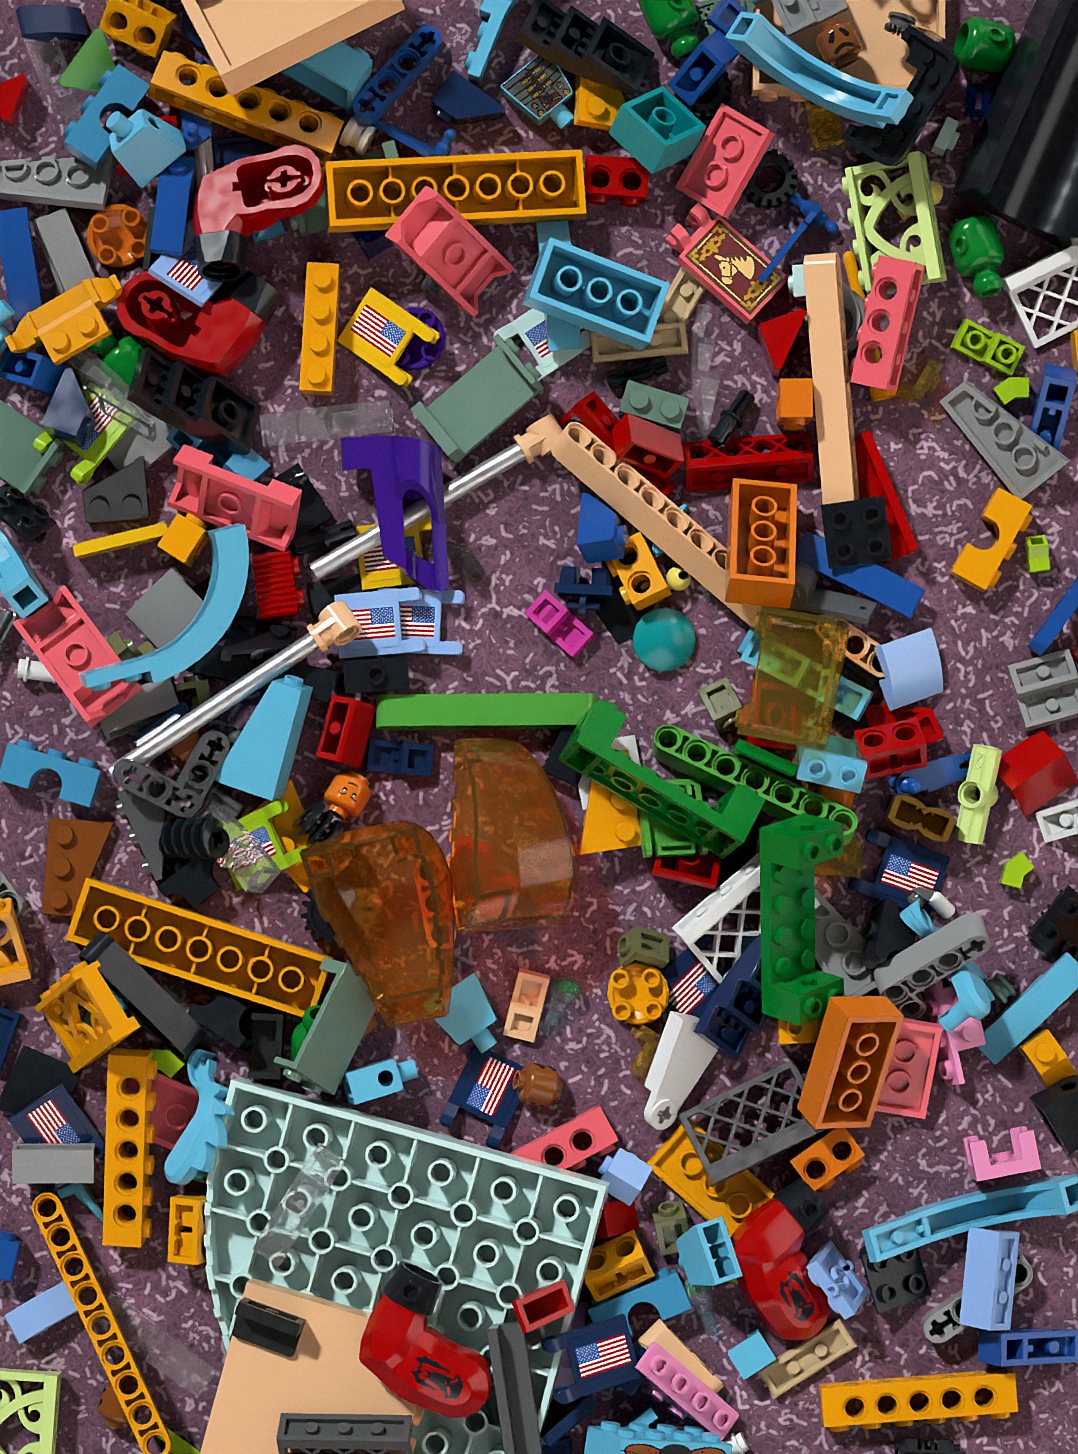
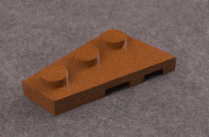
M49 818L42 914L74 915L85 879L91 878L114 822Z

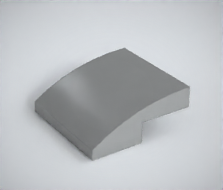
M771 0L788 36L813 27L849 9L846 0Z
M127 400L121 406L136 417L137 420L107 454V458L120 470L134 462V459L139 456H144L145 467L148 470L156 461L161 460L174 448L166 440L172 427Z
M171 568L125 615L159 649L184 631L199 611L203 600Z
M1069 648L1007 666L1026 732L1078 717V673Z

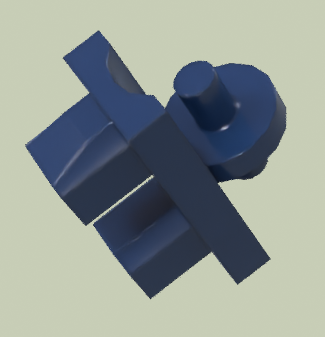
M562 566L559 583H555L554 593L564 596H580V600L568 599V609H579L580 619H587L589 610L600 611V601H591L589 597L615 598L616 589L612 586L609 569L592 568L591 585L580 584V567Z

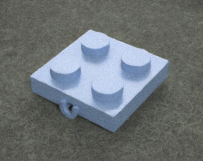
M831 1240L818 1249L806 1266L811 1281L817 1287L822 1288L828 1297V1303L833 1311L840 1313L844 1320L856 1313L869 1291L853 1271L854 1264L844 1259ZM848 1264L850 1266V1269L845 1270L844 1266Z

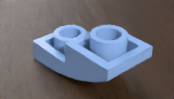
M63 1281L4 1315V1318L20 1345L48 1330L50 1326L75 1314L78 1310Z

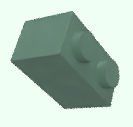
M628 380L618 415L623 417L626 413L679 433L690 398Z

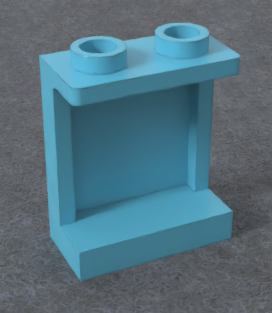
M807 729L802 730L795 763L799 765L796 770V779L860 793L867 769V762L857 758L855 740Z

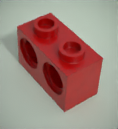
M586 154L584 171L585 198L589 199L590 204L606 205L608 200L621 201L620 205L624 207H639L640 203H646L649 171L636 158ZM596 174H603L608 178L609 183L603 188H597L591 183V178ZM627 177H635L640 181L641 185L636 190H628L624 187L623 180Z
M917 718L854 731L857 758L867 762L865 780L928 767L926 741Z

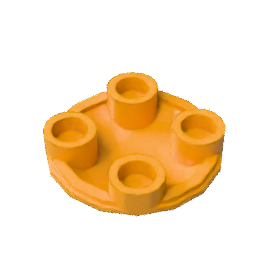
M635 961L627 967L621 966L611 974L608 982L607 996L612 1013L618 1020H624L627 1023L636 1025L652 1023L663 1014L668 1006L670 992L667 980L660 970L654 966Z

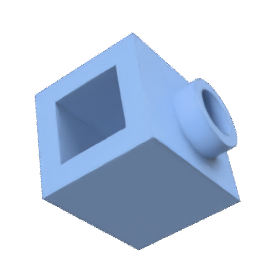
M619 1148L613 1158L609 1155L606 1156L598 1172L602 1174L600 1180L610 1182L607 1193L630 1206L642 1190L653 1167L640 1160L635 1154Z

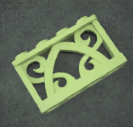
M920 151L908 153L904 161L896 166H886L876 161L845 168L846 177H842V186L845 195L850 197L851 208L847 209L850 226L855 227L857 239L853 240V250L856 258H860L862 270L858 271L861 289L866 290L867 294L871 293L873 284L871 271L873 265L878 262L879 255L912 261L926 266L927 273L923 274L921 285L947 281L926 155ZM909 166L910 171L894 182H891L888 175L884 172ZM870 175L880 177L886 186L883 192L878 186L870 184L873 187V193L871 196H865L861 189L864 179ZM901 193L904 199L907 194H912L914 197L913 203L910 206H904L897 195ZM891 201L901 212L918 217V223L909 227L903 234L900 241V249L888 243L875 230L881 214ZM864 205L871 206L867 216L865 215ZM917 235L921 239V244L918 247H913L910 244L911 253L907 252L909 239L911 236ZM870 242L879 249L873 255ZM891 285L887 292L896 291V285Z
M0 1368V1380L8 1382L15 1392V1399L10 1401L9 1394L5 1390L0 1389L2 1392L0 1424L18 1410V1416L22 1424L29 1431L40 1434L39 1441L25 1445L17 1454H26L28 1452L33 1454H55L62 1372ZM18 1381L44 1382V1388L22 1395L21 1386ZM29 1405V1414L32 1410L39 1411L40 1418L38 1421L32 1422L27 1418L25 1406ZM0 1446V1454H6Z

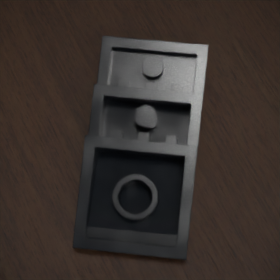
M534 0L514 37V40L537 55L573 74L633 95L638 91L655 55L653 51L603 16L596 23L572 5L566 12H563L548 0Z
M146 347L139 353L127 395V400L152 416L187 434L243 455L250 453L261 405L218 374L210 372L204 376L182 360L171 364L152 349Z

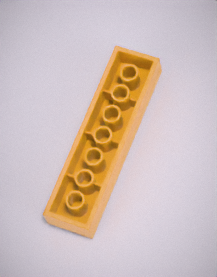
M582 150L325 162L323 167L326 179L324 192L327 233L389 230L425 186L438 192L472 226L561 220L575 221L582 220L587 214Z
M94 878L85 879L66 936V940L86 946L98 931H102L113 938L139 964L300 1017L303 1016L309 1007L319 1005L329 976L320 970L319 967L324 957L334 960V957Z

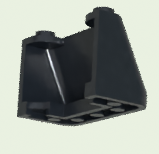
M910 24L901 39L909 47V55L905 61L918 69L906 89L914 97L906 114L901 118L898 125L886 123L883 129L869 125L856 126L849 124L841 137L877 162L886 166H896L904 161L959 69L958 56L946 39L933 31Z

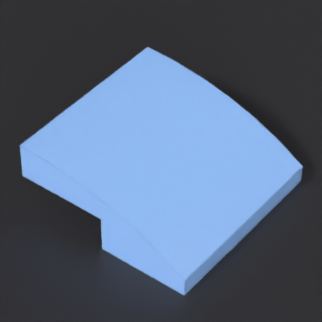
M931 628L874 648L885 679L880 680L879 683L890 711L943 692L941 661Z

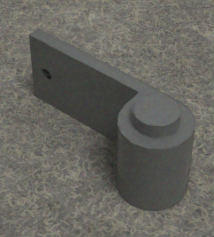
M804 562L795 563V587L790 608L868 624L877 608V601L816 588L817 574L815 570Z

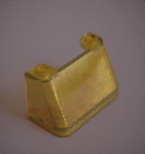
M762 605L761 612L756 613L753 624L754 631L758 632V637L762 640L750 703H745L743 708L737 710L735 727H738L737 734L825 750L830 736L846 653L849 624L837 618Z

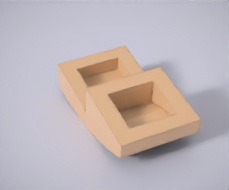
M519 968L503 1035L534 1043L550 975Z

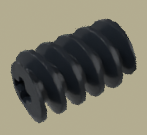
M320 801L312 804L301 813L292 824V827L298 824L301 825L297 833L299 837L307 833L310 835L306 842L307 846L316 842L319 844L314 852L316 855L325 851L328 853L323 862L328 864L335 861L336 864L332 869V872L335 874L354 860L360 851L358 849L360 842L356 838L349 840L351 832L348 829L341 830V821H332L334 814L330 810L323 812L325 805Z
M168 818L162 826L159 837V850L165 858L219 859L223 858L230 848L229 835L217 818Z

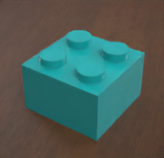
M661 86L622 104L608 133L636 158L644 168L654 174L693 155L707 126L665 87Z

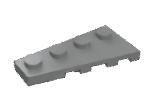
M109 150L96 170L75 156L55 159V156H45L40 161L26 162L25 159L0 161V199L104 211L115 156Z
M967 380L939 401L1012 494L1019 499H1023L1070 462L1067 457Z
M815 889V898L820 903L815 909V961L821 971L844 978V996H862L877 987L874 978L876 967L870 969L861 965L866 941Z

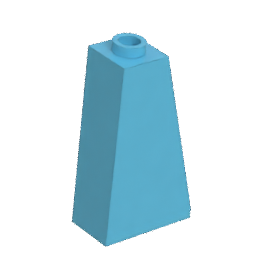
M285 675L284 678L273 680L225 758L214 781L270 801L284 797L313 687L304 685L302 678L292 675Z

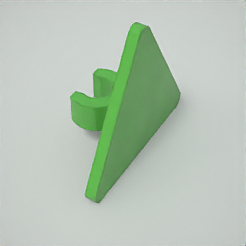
M94 29L59 78L58 83L60 86L93 92L100 91L102 87L98 83L108 69L114 71L116 68L101 29Z

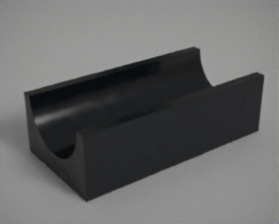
M1036 0L952 194L1059 248L1078 246V0Z

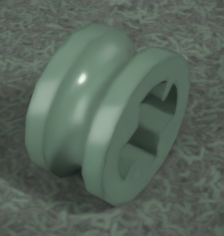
M997 972L994 975L995 979L993 981L988 980L986 985L1003 1004H1006L1008 996H1015L1017 993Z

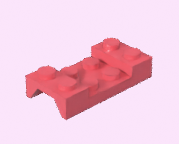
M428 186L422 189L384 235L434 280L458 307L473 317L478 314V296L492 279L510 274L515 269L438 192Z
M184 444L173 459V464L178 466V474L167 506L184 513L189 512L199 519L220 527L236 523L245 524L248 538L285 552L295 536L302 490L272 479L269 485L265 486L212 465L214 455Z
M65 585L60 587L53 600L38 612L13 622V625L91 728L143 690L137 681L123 683V679L110 682V688L95 692L92 691L91 687L86 688L81 685L78 673L117 663L121 660Z

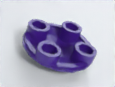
M423 308L405 309L406 311L440 333V337L435 344L426 342L417 334H414L395 364L406 370H421L431 366L440 358L445 347L446 333L442 322L433 312Z

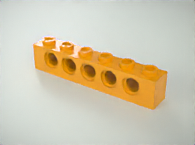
M163 50L150 82L148 93L150 98L185 110L278 148L295 144L310 148L322 165L330 161L344 124V120L338 119L331 112H321L308 107L303 101L287 99L278 95L277 92L270 88H259L253 85L230 97L215 67L190 61L186 56L177 52L170 53ZM187 79L192 81L194 84L188 86L182 84L180 81ZM218 91L224 96L215 97L210 92ZM249 103L254 108L245 109L240 104ZM271 115H279L284 120L276 121L271 118ZM300 127H310L314 132H304Z
M114 1048L108 1054L102 1245L141 1248L152 1234V1218L147 1217L148 1206H152L153 1187H148L149 1175H152L154 1171V1155H149L150 1143H154L155 1124L150 1123L151 1111H155L156 1092H151L152 1080H155L157 1076V1060H152L153 1050ZM126 1078L137 1080L140 1090H130L126 1086ZM125 1110L135 1111L139 1117V1122L132 1123L128 1121L125 1117ZM124 1142L134 1143L137 1146L138 1153H128L124 1148ZM123 1174H132L137 1180V1185L131 1186L126 1184L123 1180ZM122 1206H132L136 1216H126L122 1211Z
M1011 1368L819 1384L821 1421L824 1427L830 1428L831 1432L849 1430V1425L861 1424L862 1429L881 1428V1423L894 1422V1426L904 1427L914 1425L913 1420L926 1419L927 1424L945 1423L948 1417H958L959 1421L978 1420V1415L991 1414L992 1419L1009 1418L1011 1412H1018L1015 1372ZM981 1388H987L991 1392L989 1400L985 1403H977L974 1399L975 1393ZM948 1391L958 1392V1401L952 1406H946L942 1403L943 1395ZM914 1394H925L926 1403L923 1407L915 1409L910 1406V1399ZM883 1396L894 1398V1405L888 1411H881L877 1407L879 1399ZM850 1399H860L862 1401V1408L859 1412L850 1414L845 1411V1405Z

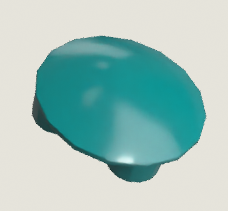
M670 608L651 609L636 624L632 649L640 661L651 669L658 671L675 670L685 664L693 653L695 645L694 628L689 619L677 610Z

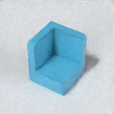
M758 1328L746 1334L747 1339L727 1352L744 1380L777 1359Z

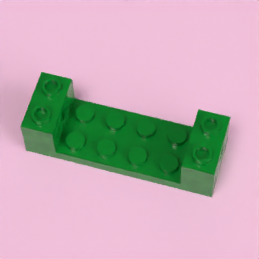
M599 699L580 718L558 759L560 762L696 844L703 845L708 851L721 859H724L744 843L766 801L758 795L754 788L738 783L722 796L713 808L709 803L696 800L687 795L685 789L673 783L669 784L659 778V775L653 769L641 767L634 763L629 755L623 751L610 748L627 717L620 712V709L615 704L608 701L603 702Z
M806 813L759 828L762 1013L798 1026L824 1017L830 997L844 996V978L815 969L814 880L816 864L843 855V824Z

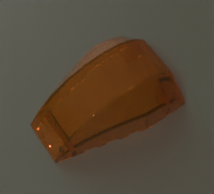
M512 737L455 740L452 781L456 782L455 796L451 798V810L454 811V825L450 829L449 842L453 843L452 856L448 858V873L458 933L563 926L569 924L578 903L581 883L579 852L556 792L542 766L524 746Z
M400 819L345 831L301 850L299 853L319 913L324 922H329L336 934L334 938L339 947H344L353 964H351L354 972L357 976L361 975L367 985L368 990L366 992L387 1027L446 1017L450 1010L453 980L454 897L452 873L442 849L432 834L419 824Z

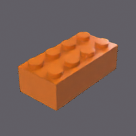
M733 478L728 502L726 603L790 609L795 587L797 484Z
M837 996L829 998L797 1106L798 1110L814 1129L862 1128L871 1126L904 1019V1015L886 996Z

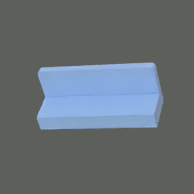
M978 1227L969 1228L960 1311L961 1325L989 1331L1010 1330L1020 1232L988 1230Z

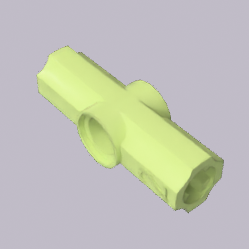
M973 744L966 781L958 789V799L961 805L954 838L959 841L983 844L990 807L998 799V789L995 783L1002 750L999 748ZM977 788H979V790H980V799H979V801H978L977 798H976V789H977Z

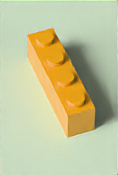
M307 262L299 390L302 395H334L341 268L336 263Z

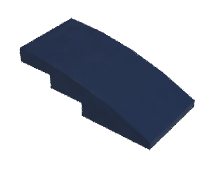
M761 933L728 971L708 1002L693 1031L726 1057L738 1060L750 1032L761 1034L769 1016L762 1013Z

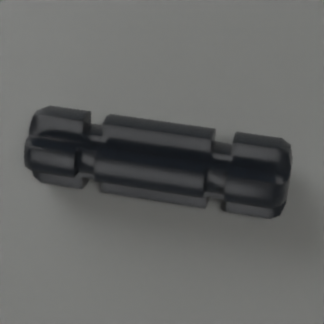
M660 356L653 358L651 362L645 360L623 366L622 370H618V368L609 370L605 376L608 386L614 388L622 386L623 382L627 384L628 380L636 382L651 378L653 374L656 376L666 374L668 372V365L665 357Z

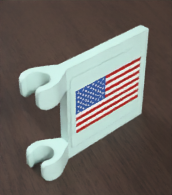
M535 309L529 310L494 333V336L499 334L505 341L509 338L512 339L518 334L538 364L536 369L542 375L538 381L591 347L590 331L580 327L581 349L548 351L546 319H544L543 312Z

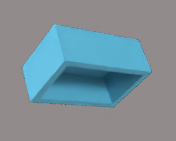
M340 41L281 71V73L351 114L355 96L371 80L373 60L361 48H351Z

